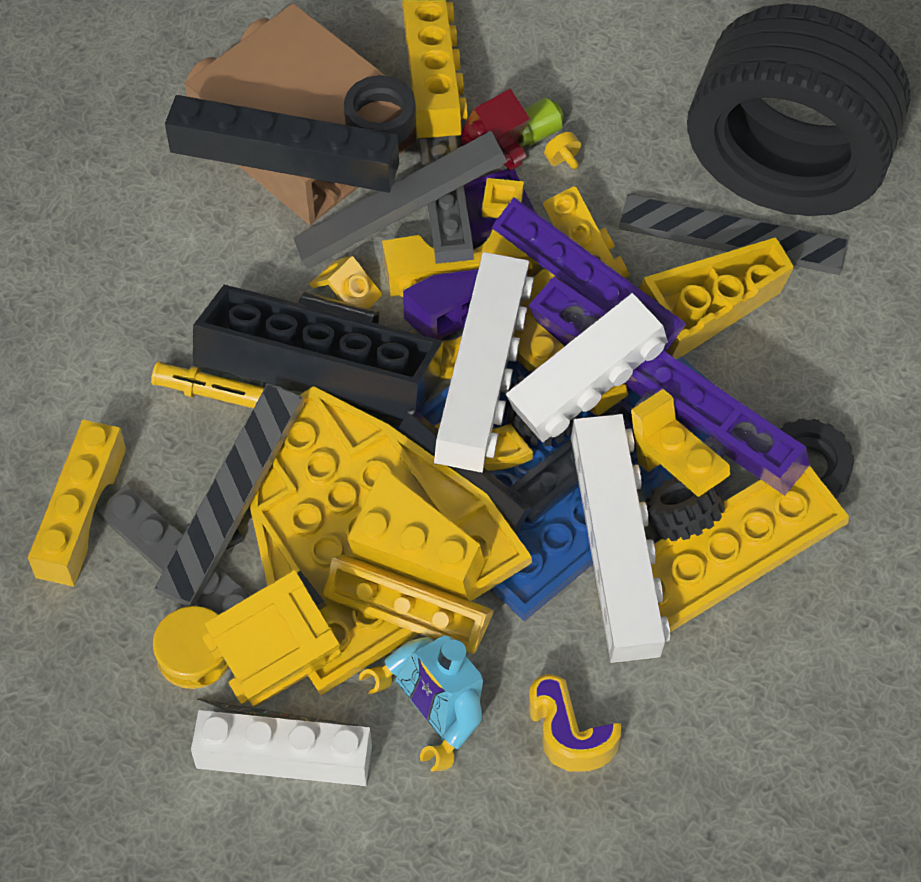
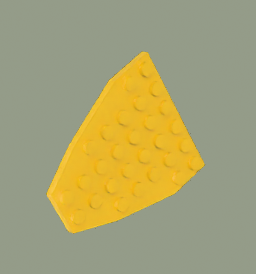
M314 386L299 395L303 397L305 404L250 503L267 586L294 570L296 573L301 570L319 595H322L333 557L344 554L355 558L347 538L382 467L480 544L485 564L468 599L469 601H473L533 563L527 549L484 491L447 465L434 463L435 457L389 424ZM322 597L326 607L321 609L320 613L339 642V651L342 656L308 675L320 696L419 635V633Z

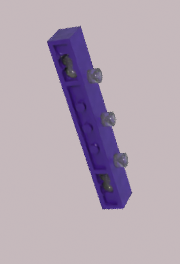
M554 276L529 305L536 322L566 345L607 313ZM663 350L653 360H645L636 367L630 378L624 383L626 387L641 396V399L635 406H638L661 389H664L674 399L675 418L678 422L704 440L703 443L721 458L724 455L728 456L784 496L810 465L804 445Z

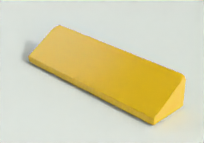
M344 554L333 557L321 597L435 640L444 635L450 636L452 639L462 642L466 647V652L472 654L476 653L494 611L488 607Z

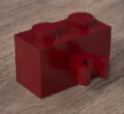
M511 88L473 108L460 135L461 146H464L492 131L507 160L504 165L509 171L523 164L521 161L527 157L517 141L530 121L528 114Z

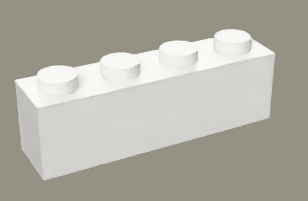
M631 293L507 392L506 395L513 410L542 443L550 436H558L568 427L570 420L582 411L591 410L598 404L601 395L611 387L620 386L625 383L636 367L645 360H653L662 352L665 344L668 343L664 327L641 301Z
M198 710L191 752L197 769L366 786L372 741L369 727Z

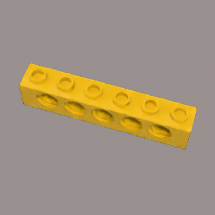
M401 0L411 89L416 104L415 124L417 139L461 135V120L467 119L466 97L459 98V95H464L463 74L455 72L461 70L459 48L452 49V47H457L456 25H449L454 23L453 2H446L450 0Z

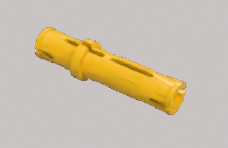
M161 361L156 362L151 377L152 385L183 391L187 397L194 398V395H199L249 408H254L265 388L203 373L199 367L191 366L190 369L165 364ZM178 378H183V379H187V380H191V381L203 383V384H206V385L203 386V385L195 384V383H192V382L179 380ZM217 387H220V388H224V389H228V390H232V391H237V392L245 393V395H240V394H236V393H232V392H228V391H224V390H220V389H216V388H217Z

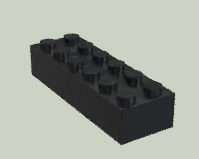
M225 284L193 324L194 364L302 393L314 386L358 409L389 415L399 420H403L407 412L416 410L420 414L440 379L442 340Z

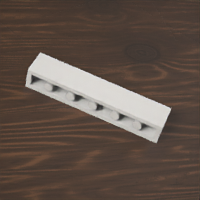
M487 252L482 254L436 439L434 463L483 472L486 457L494 458L498 434L492 433L493 424H502L506 401H501L499 398L501 392L507 393L510 389L513 369H507L508 361L516 362L520 338L514 337L515 330L523 331L527 308L521 307L522 300L530 301L534 278L527 277L528 260Z
M623 414L574 419L571 441L610 663L661 657L665 642L670 641V628L667 617L660 616L658 603H662L663 600L660 578H653L651 564H655V548L653 540H646L644 527L648 526V511L646 503L639 502L637 489H641V475L639 466L632 465L630 453L634 452L632 429H625Z

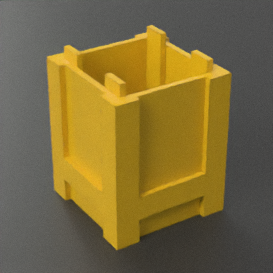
M295 570L204 623L209 633L202 636L203 641L215 661L224 657L235 678L228 683L241 705L250 701L253 708L342 656L339 651V642Z

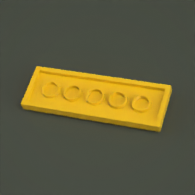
M810 465L785 496L764 481L759 480L724 501L725 511L721 513L722 518L720 521H714L715 526L711 529L705 528L702 530L703 534L699 536L693 534L687 540H683L682 537L677 541H670L669 538L667 540L661 539L654 544L655 564H651L653 578L659 577L661 581L663 600L662 603H658L660 616H666L668 619L670 632L848 524V514Z

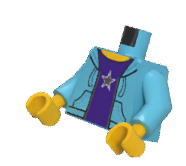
M447 635L436 640L430 637L409 640L385 659L386 665L362 671L359 675V681L374 676L376 685L374 689L368 692V694H374L389 688L392 683V675L397 676L396 683L439 737L444 740L441 745L424 747L420 753L421 762L428 761L436 755V763L430 771L447 770L454 763L453 749H460L482 720L480 697L483 679L480 672L466 657V647L462 642L452 639Z

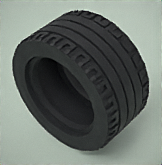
M786 3L763 6L736 18L733 23H730L722 31L690 105L687 132L692 149L702 166L720 184L737 196L758 206L786 214L802 216L833 215L862 204V202L870 199L882 185L911 101L910 83L896 53L880 36L862 23L839 12L813 5ZM761 98L784 99L805 105L823 114L836 125H817L793 119L775 110Z

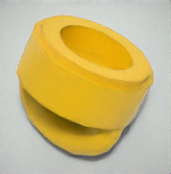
M563 132L549 141L545 147L544 156L552 166L566 161L571 169L577 170L579 163L574 156L580 151L581 142L574 133Z

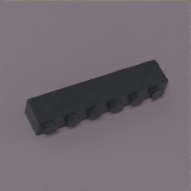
M175 95L165 121L170 153L387 193L391 192L399 167L398 135L182 95Z

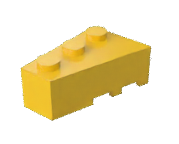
M383 467L381 468L347 538L354 557L468 600L485 564L480 544Z

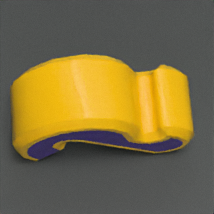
M544 674L533 681L529 690V714L533 721L545 718L542 727L543 751L551 763L566 771H591L609 763L619 750L621 724L614 723L579 732L566 680L554 674Z

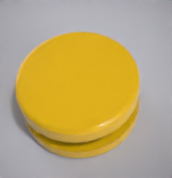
M188 606L171 612L159 623L153 636V651L160 672L169 682L182 688H202L218 681L227 672L229 666L224 657L215 661L202 639V636L209 633L204 623L219 614L205 607Z

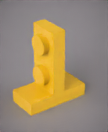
M661 389L631 410L638 464L647 472L661 464L698 497L730 476L729 464L676 420L674 399L664 389Z

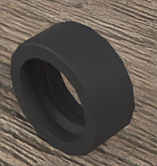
M384 75L366 77L356 82L346 93L344 100L345 123L348 126L397 134L399 144L410 136L416 123V104L413 92L406 83L395 77ZM377 101L391 102L402 109V113L397 118L382 123L370 122L358 115V111L363 106Z

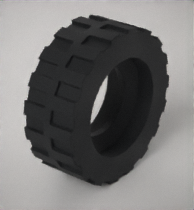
M803 418L797 419V421L792 423L789 421L783 424L780 430L806 448L815 449L825 457L827 471L820 480L835 499L839 498V494L847 488L854 464V455L851 453L852 447L850 442L845 440V435L841 431L838 432L834 429L833 425L822 423L817 419L805 420Z

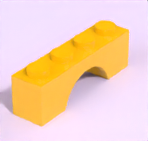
M493 229L485 243L473 250L474 260L436 264L434 249L420 235L382 241L383 262L391 297L399 295L403 297V290L436 274L479 269L483 252L528 260L527 277L538 274L540 269L539 263Z
M82 419L28 555L35 578L75 586L88 552L90 525L97 501L104 488L109 484H114L126 452L120 427Z

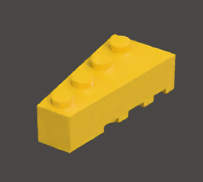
M775 237L644 277L639 289L686 323L685 327L666 351L675 359H679L780 294L794 266Z

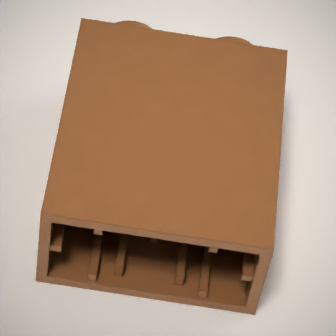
M292 3L272 19L260 18L254 21L244 32L241 41L219 58L207 57L198 62L189 73L184 85L187 97L346 125L344 100L347 91L356 82L366 77L384 74ZM385 101L371 102L358 111V115L361 118L376 123L389 122L402 113V109L399 106ZM416 125L410 136L398 144L399 155L416 143ZM238 165L309 225L313 224L359 188Z

